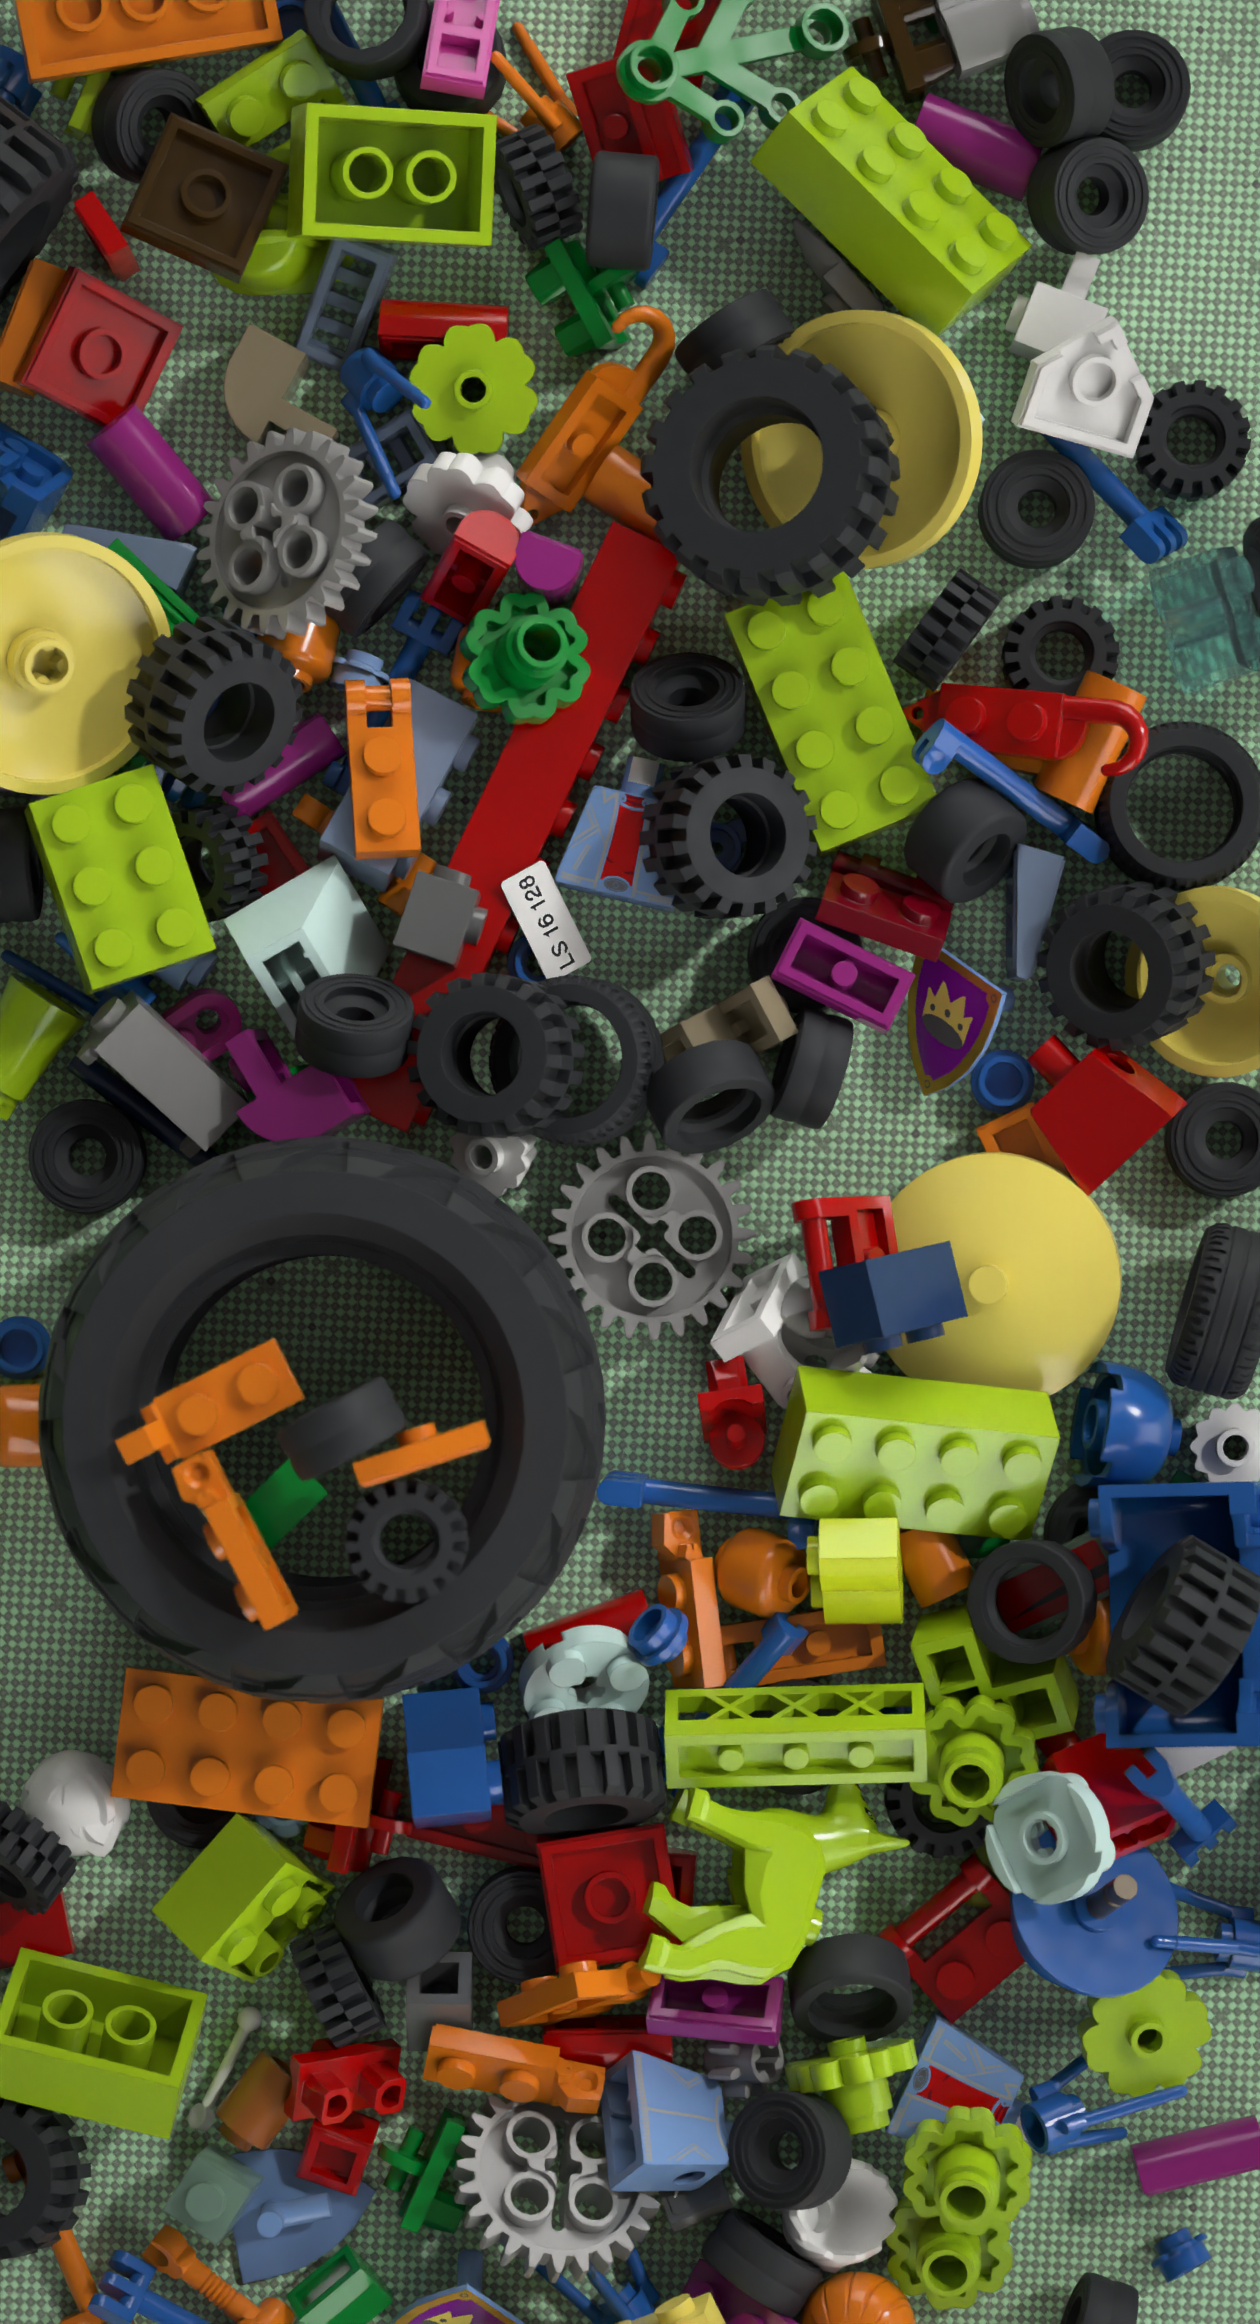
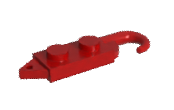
M941 683L940 691L902 709L905 718L924 732L937 720L945 719L991 755L1055 761L1071 758L1080 750L1087 737L1090 723L1120 726L1128 734V750L1118 761L1104 764L1101 767L1103 776H1121L1133 770L1142 761L1148 748V728L1143 716L1132 705L1115 699L1069 696L1056 692ZM923 710V716L917 719L918 711Z

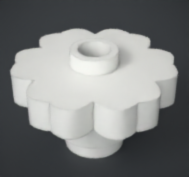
M441 452L433 464L423 463L418 466L408 482L407 492L403 498L405 507L416 515L412 522L414 533L425 540L426 545L433 552L441 555L446 550L462 519L471 512L490 510L505 516L515 526L519 537L522 531H529L533 524V519L525 509L520 507L525 496L523 490L516 484L513 466L504 457L494 452H478L474 455L470 453H458L456 455L451 452Z

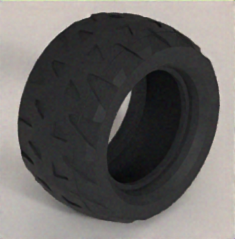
M334 1136L305 1137L250 1145L214 1157L192 1168L147 1196L116 1224L101 1242L87 1266L83 1267L73 1283L54 1325L48 1346L45 1375L41 1380L39 1394V1447L45 1479L51 1494L49 1499L53 1513L71 1555L85 1577L103 1596L105 1604L140 1639L166 1658L195 1671L196 1675L215 1684L248 1695L273 1700L303 1701L313 1704H337L373 1700L446 1676L482 1655L529 1614L562 1572L582 1534L593 1504L604 1452L606 1424L604 1383L595 1339L582 1303L563 1268L541 1238L507 1204L481 1184L448 1165L411 1150L372 1140ZM318 1256H342L359 1259L381 1266L403 1277L422 1290L450 1318L472 1355L480 1379L484 1400L485 1424L491 1443L488 1448L482 1450L474 1482L463 1505L459 1509L465 1517L468 1526V1551L463 1566L450 1585L445 1587L439 1594L414 1603L396 1600L392 1602L382 1599L383 1596L367 1590L357 1575L319 1577L279 1569L299 1610H297V1615L265 1631L259 1619L251 1622L240 1607L234 1592V1586L240 1583L228 1559L222 1562L218 1560L205 1538L203 1525L209 1523V1521L202 1515L196 1504L182 1500L172 1472V1468L177 1466L176 1461L166 1464L160 1450H157L127 1465L115 1441L146 1425L139 1410L154 1403L152 1399L172 1390L174 1376L181 1355L191 1335L210 1309L234 1287L267 1268L287 1261ZM434 1539L412 1555L394 1564L402 1567H413L421 1564L431 1554Z

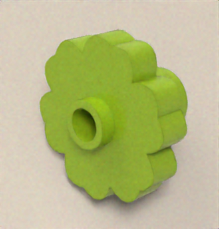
M480 323L469 327L458 325L450 327L446 332L444 346L429 344L420 350L418 363L413 367L409 380L431 400V405L428 409H422L414 403L412 412L417 421L424 425V430L433 441H443L452 437L454 445L460 453L476 454L479 451L482 453H493L502 446L504 432L518 435L528 428L530 415L536 410L539 399L535 391L526 384L534 376L536 366L534 361L527 354H524V348L519 340L508 337L496 342L495 335L487 324ZM469 377L480 378L486 386L485 396L478 402H470L462 394V384Z
M986 1695L974 1696L967 1703L966 1707L954 1699L942 1700L934 1710L925 1713L927 1782L909 1783L911 1789L916 1793L930 1795V1810L938 1818L950 1819L951 1822L960 1827H967L974 1823L980 1814L986 1820L994 1823V1813L998 1805L992 1804L1000 1790L1008 1782L1019 1776L1038 1772L1039 1759L1035 1750V1735L1028 1728L1015 1727L1013 1707L1003 1702H995Z
M1163 1969L1152 1982L1131 1994L1121 1997H1087V2005L1092 2016L1085 2018L1077 2027V2034L1082 2043V2056L1091 2070L1103 2073L1107 2084L1113 2092L1119 2094L1129 2093L1131 2096L1137 2097L1153 2092L1157 2084L1165 2089L1176 2085H1183L1187 2077L1195 2074L1202 2066V2059L1196 2048L1208 2042L1212 2035L1210 2024L1207 2021V2008L1197 1993L1186 1991L1183 1981L1176 1972Z
M859 2035L827 2043V2052L809 2056V2058L793 2061L784 2066L789 2091H800V2094L824 2091L826 2100L841 2113L848 2126L850 2135L880 2129L891 2124L888 2109L893 2107L887 2077L894 2075L896 2072L914 2068L918 2065V2059L913 2038L902 2039V2037L866 2043L865 2035Z
M953 2106L947 2111L944 2123L937 2119H923L918 2124L915 2134L911 2135L905 2143L904 2162L907 2168L903 2174V2192L912 2201L913 2209L918 2216L924 2218L939 2216L940 2224L947 2233L961 2234L965 2232L970 2235H982L988 2230L991 2219L1003 2223L1012 2222L1017 2217L1020 2208L1030 2199L1031 2181L1027 2174L1032 2168V2150L1027 2142L1023 2140V2135L1016 2125L1011 2123L995 2125L994 2115L988 2108L974 2107L970 2109L964 2106Z
M906 2196L898 2200L894 2213L890 2215L897 2225L895 2230L885 2239L886 2244L890 2247L887 2256L888 2273L898 2281V2285L904 2294L918 2296L926 2293L928 2301L935 2309L944 2310L952 2307L959 2309L970 2308L976 2301L977 2290L986 2293L997 2292L1003 2285L1004 2276L1009 2273L1013 2266V2249L1008 2242L1011 2235V2222L1003 2223L991 2219L988 2230L982 2235H970L965 2232L961 2234L947 2233L940 2224L939 2216L932 2218L918 2216L913 2209L912 2201Z

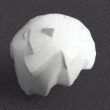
M64 1750L50 1755L37 1765L23 1786L20 1808L25 1810L26 1817L30 1820L36 1817L44 1823L42 1828L45 1831H54L60 1837L58 1844L67 1845L71 1850V1857L90 1854L105 1857L112 1850L122 1827L129 1821L131 1799L110 1796L114 1765L105 1763L95 1754L78 1750Z
M852 2159L850 2170L843 2186L830 2200L811 2209L782 2211L783 2233L787 2243L791 2244L799 2256L811 2261L823 2271L837 2273L842 2267L862 2262L882 2250L883 2240L895 2230L897 2225L890 2216V2212L898 2205V2199L889 2186L888 2176L873 2168L872 2164Z

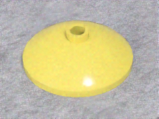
M1202 886L1178 893L1175 903L1179 906L1190 902L1198 911L1191 918L1196 927L1206 924L1211 937L1204 939L1203 944L1205 951L1215 950L1216 964L1205 968V974L1214 977V982L1210 992L1199 996L1205 1004L1197 1015L1187 1018L1188 1024L1149 1044L1170 1063L1197 1075L1226 1078L1252 1072L1260 1068V898L1247 891L1228 886ZM1132 940L1125 964V990L1127 995L1141 999L1148 983V966L1141 949ZM1228 964L1236 967L1240 973V982L1237 986L1231 984L1226 978L1225 970Z

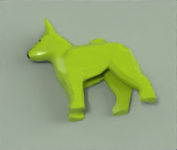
M832 1784L826 1794L821 1811L816 1815L779 1807H767L757 1811L736 1810L712 1801L708 1791L696 1787L678 1789L669 1820L689 1827L732 1848L731 1894L734 1905L689 1907L673 1899L665 1885L655 1881L651 1882L644 1902L643 1913L661 1928L678 1938L683 1944L674 1945L665 1937L650 1934L644 1953L639 1959L637 1969L662 1974L665 1979L680 1982L710 1979L736 1985H761L780 1972L791 1968L803 1946L810 1947L816 1941L822 1926L823 1912L815 1906L824 1874L847 1867L871 1854L905 1848L910 1842L906 1838L878 1831L876 1819L865 1802L858 1784Z

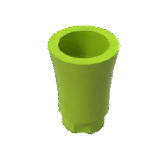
M15 973L10 974L0 999V1118L8 1121L12 1116L19 1101H26L39 1078L60 1050L87 1022V1019L68 1003L36 983Z

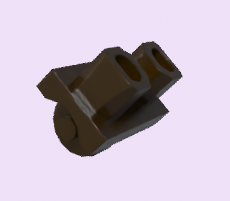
M870 0L881 34L875 35L869 16L854 20L851 24L857 42L843 50L842 55L847 67L865 64L870 81L878 83L889 78L883 60L884 57L888 56L904 105L922 100L925 87L934 85L954 73L955 64L944 36L913 46L907 28L908 26L935 18L934 1Z

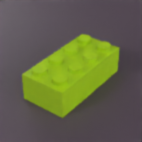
M853 66L846 69L788 111L750 160V163L906 317H910L913 321L926 327L938 337L992 294L1033 246L1018 231L1014 222L1005 214L1000 213L972 185L968 176L961 170L953 167L927 141L924 133L917 126L908 122L881 95L878 87L872 81L863 77Z
M844 572L832 578L836 590L820 598L808 590L801 593V604L783 607L773 599H768L764 606L748 604L724 614L723 621L724 628L782 770H788L796 778L791 786L793 791L805 790L811 801L804 806L806 816H816L818 829L809 830V836L812 842L818 843L816 853L818 858L915 820L927 803L937 795L929 774L912 757V749L916 742L848 575Z
M797 1365L771 1466L779 1516L816 1520L898 1518L899 1528L1012 1540L1031 1539L1059 1445L1060 1435L1048 1392Z

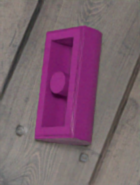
M928 93L915 123V126L924 133L927 141L953 167L964 172L972 183L1022 202L1030 175L1039 160L1043 148L1028 142L1017 128Z
M134 402L85 443L165 540L175 541L209 513L203 505L205 502L215 501L214 498Z
M528 530L526 532L522 531L515 551L517 554L515 558L517 580L522 594L534 592L541 594L549 608L566 604L576 594L584 575V558L581 550Z
M315 712L293 726L292 730L297 735L292 746L286 744L281 752L284 759L276 769L269 766L264 771V780L255 786L247 781L245 782L243 792L233 795L223 790L221 796L227 805L232 804L239 808L237 817L246 814L252 817L330 766L333 761H337L347 754L321 713L317 714Z
M800 917L770 978L886 1035L916 975Z
M661 1974L660 1983L651 1988L646 2016L648 2034L777 2047L783 2019L784 1978L772 1977L761 1985H736L710 1979L680 1982L665 1979Z
M1255 2115L1129 2145L1139 2191L1146 2196L1260 2169V2127Z

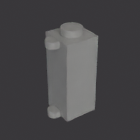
M132 989L122 1000L117 996L112 997L96 1012L90 1022L94 1029L87 1035L89 1040L77 1054V1057L86 1065H90L101 1056L187 1135L181 1142L179 1150L188 1158L197 1154L201 1148L206 1152L239 1118L236 1111L249 1104L244 1093L235 1083Z

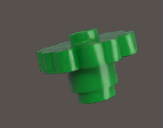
M536 592L524 595L508 593L495 605L494 610H480L470 620L467 633L463 636L459 645L463 656L471 662L463 672V684L473 693L477 705L482 709L489 710L501 706L502 714L510 724L520 725L526 722L530 724L545 723L555 713L556 707H570L582 693L583 684L588 680L591 673L589 664L584 658L579 656L587 645V634L577 625V620L569 609L556 608L549 611L548 604L541 594Z

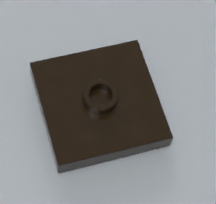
M171 113L125 215L120 231L239 284L286 177L289 165Z

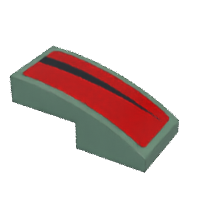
M1088 1531L1062 1544V1546L1075 1552L1090 1570L1097 1591V1601L1108 1597V1550L1103 1549L1101 1537L1091 1538ZM1025 1563L1015 1566L1004 1575L997 1589L996 1606L1001 1621L1009 1631L1022 1637L1066 1617L1069 1597L1064 1582L1055 1571L1042 1564Z

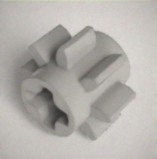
M709 2040L704 2051V2066L708 2078L715 2079L718 2083H723L722 2097L748 2099L749 2096H761L768 2093L767 2084L775 2082L783 2069L784 2056L780 2043H778L777 2047Z

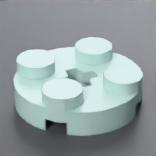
M602 1625L577 1626L561 1632L563 1641L552 1645L546 1651L543 1643L540 1644L528 1655L520 1670L518 1686L530 1720L550 1713L583 1708H611L636 1713L642 1706L649 1689V1675L646 1666L635 1657L634 1647L629 1644L628 1636L620 1630ZM585 1677H594L595 1682L588 1687L581 1689L571 1687L581 1685Z
M1042 1771L1019 1776L1008 1782L1000 1790L992 1804L998 1805L994 1813V1823L986 1826L985 1835L986 1850L991 1866L1005 1887L1015 1894L1024 1893L1030 1899H1035L1034 1903L1052 1905L1081 1897L1095 1886L1102 1872L1107 1871L1115 1860V1847L1110 1839V1830L1104 1809L1095 1794L1089 1789L1085 1779L1078 1774ZM1044 1820L1056 1832L1057 1846L1055 1851L1052 1847L1042 1848L1039 1844L1038 1837L1042 1836L1045 1832L1042 1823Z

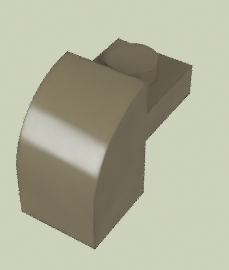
M251 323L231 356L224 377L225 403L238 433L246 443L253 441L266 446V437L269 431L286 435L288 428L294 427L306 433L309 430L332 438V441L340 443L341 438L338 429L290 403L310 366L306 353Z
M768 975L746 986L720 1003L678 1023L660 1034L663 1043L664 1064H666L671 1058L691 1047L715 1040L733 1039L749 1044L757 1055L760 1056L780 1045L784 1040L797 1034L799 1031L790 1016L789 1007L785 999L778 993Z

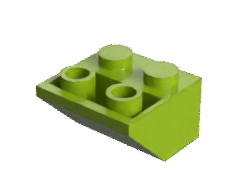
M236 1813L151 1910L200 1961L254 1984L259 1977L269 1974L278 1966L284 1956V1948L298 1932L311 1926L321 1917L326 1909L327 1899L334 1893L337 1887L263 1825Z

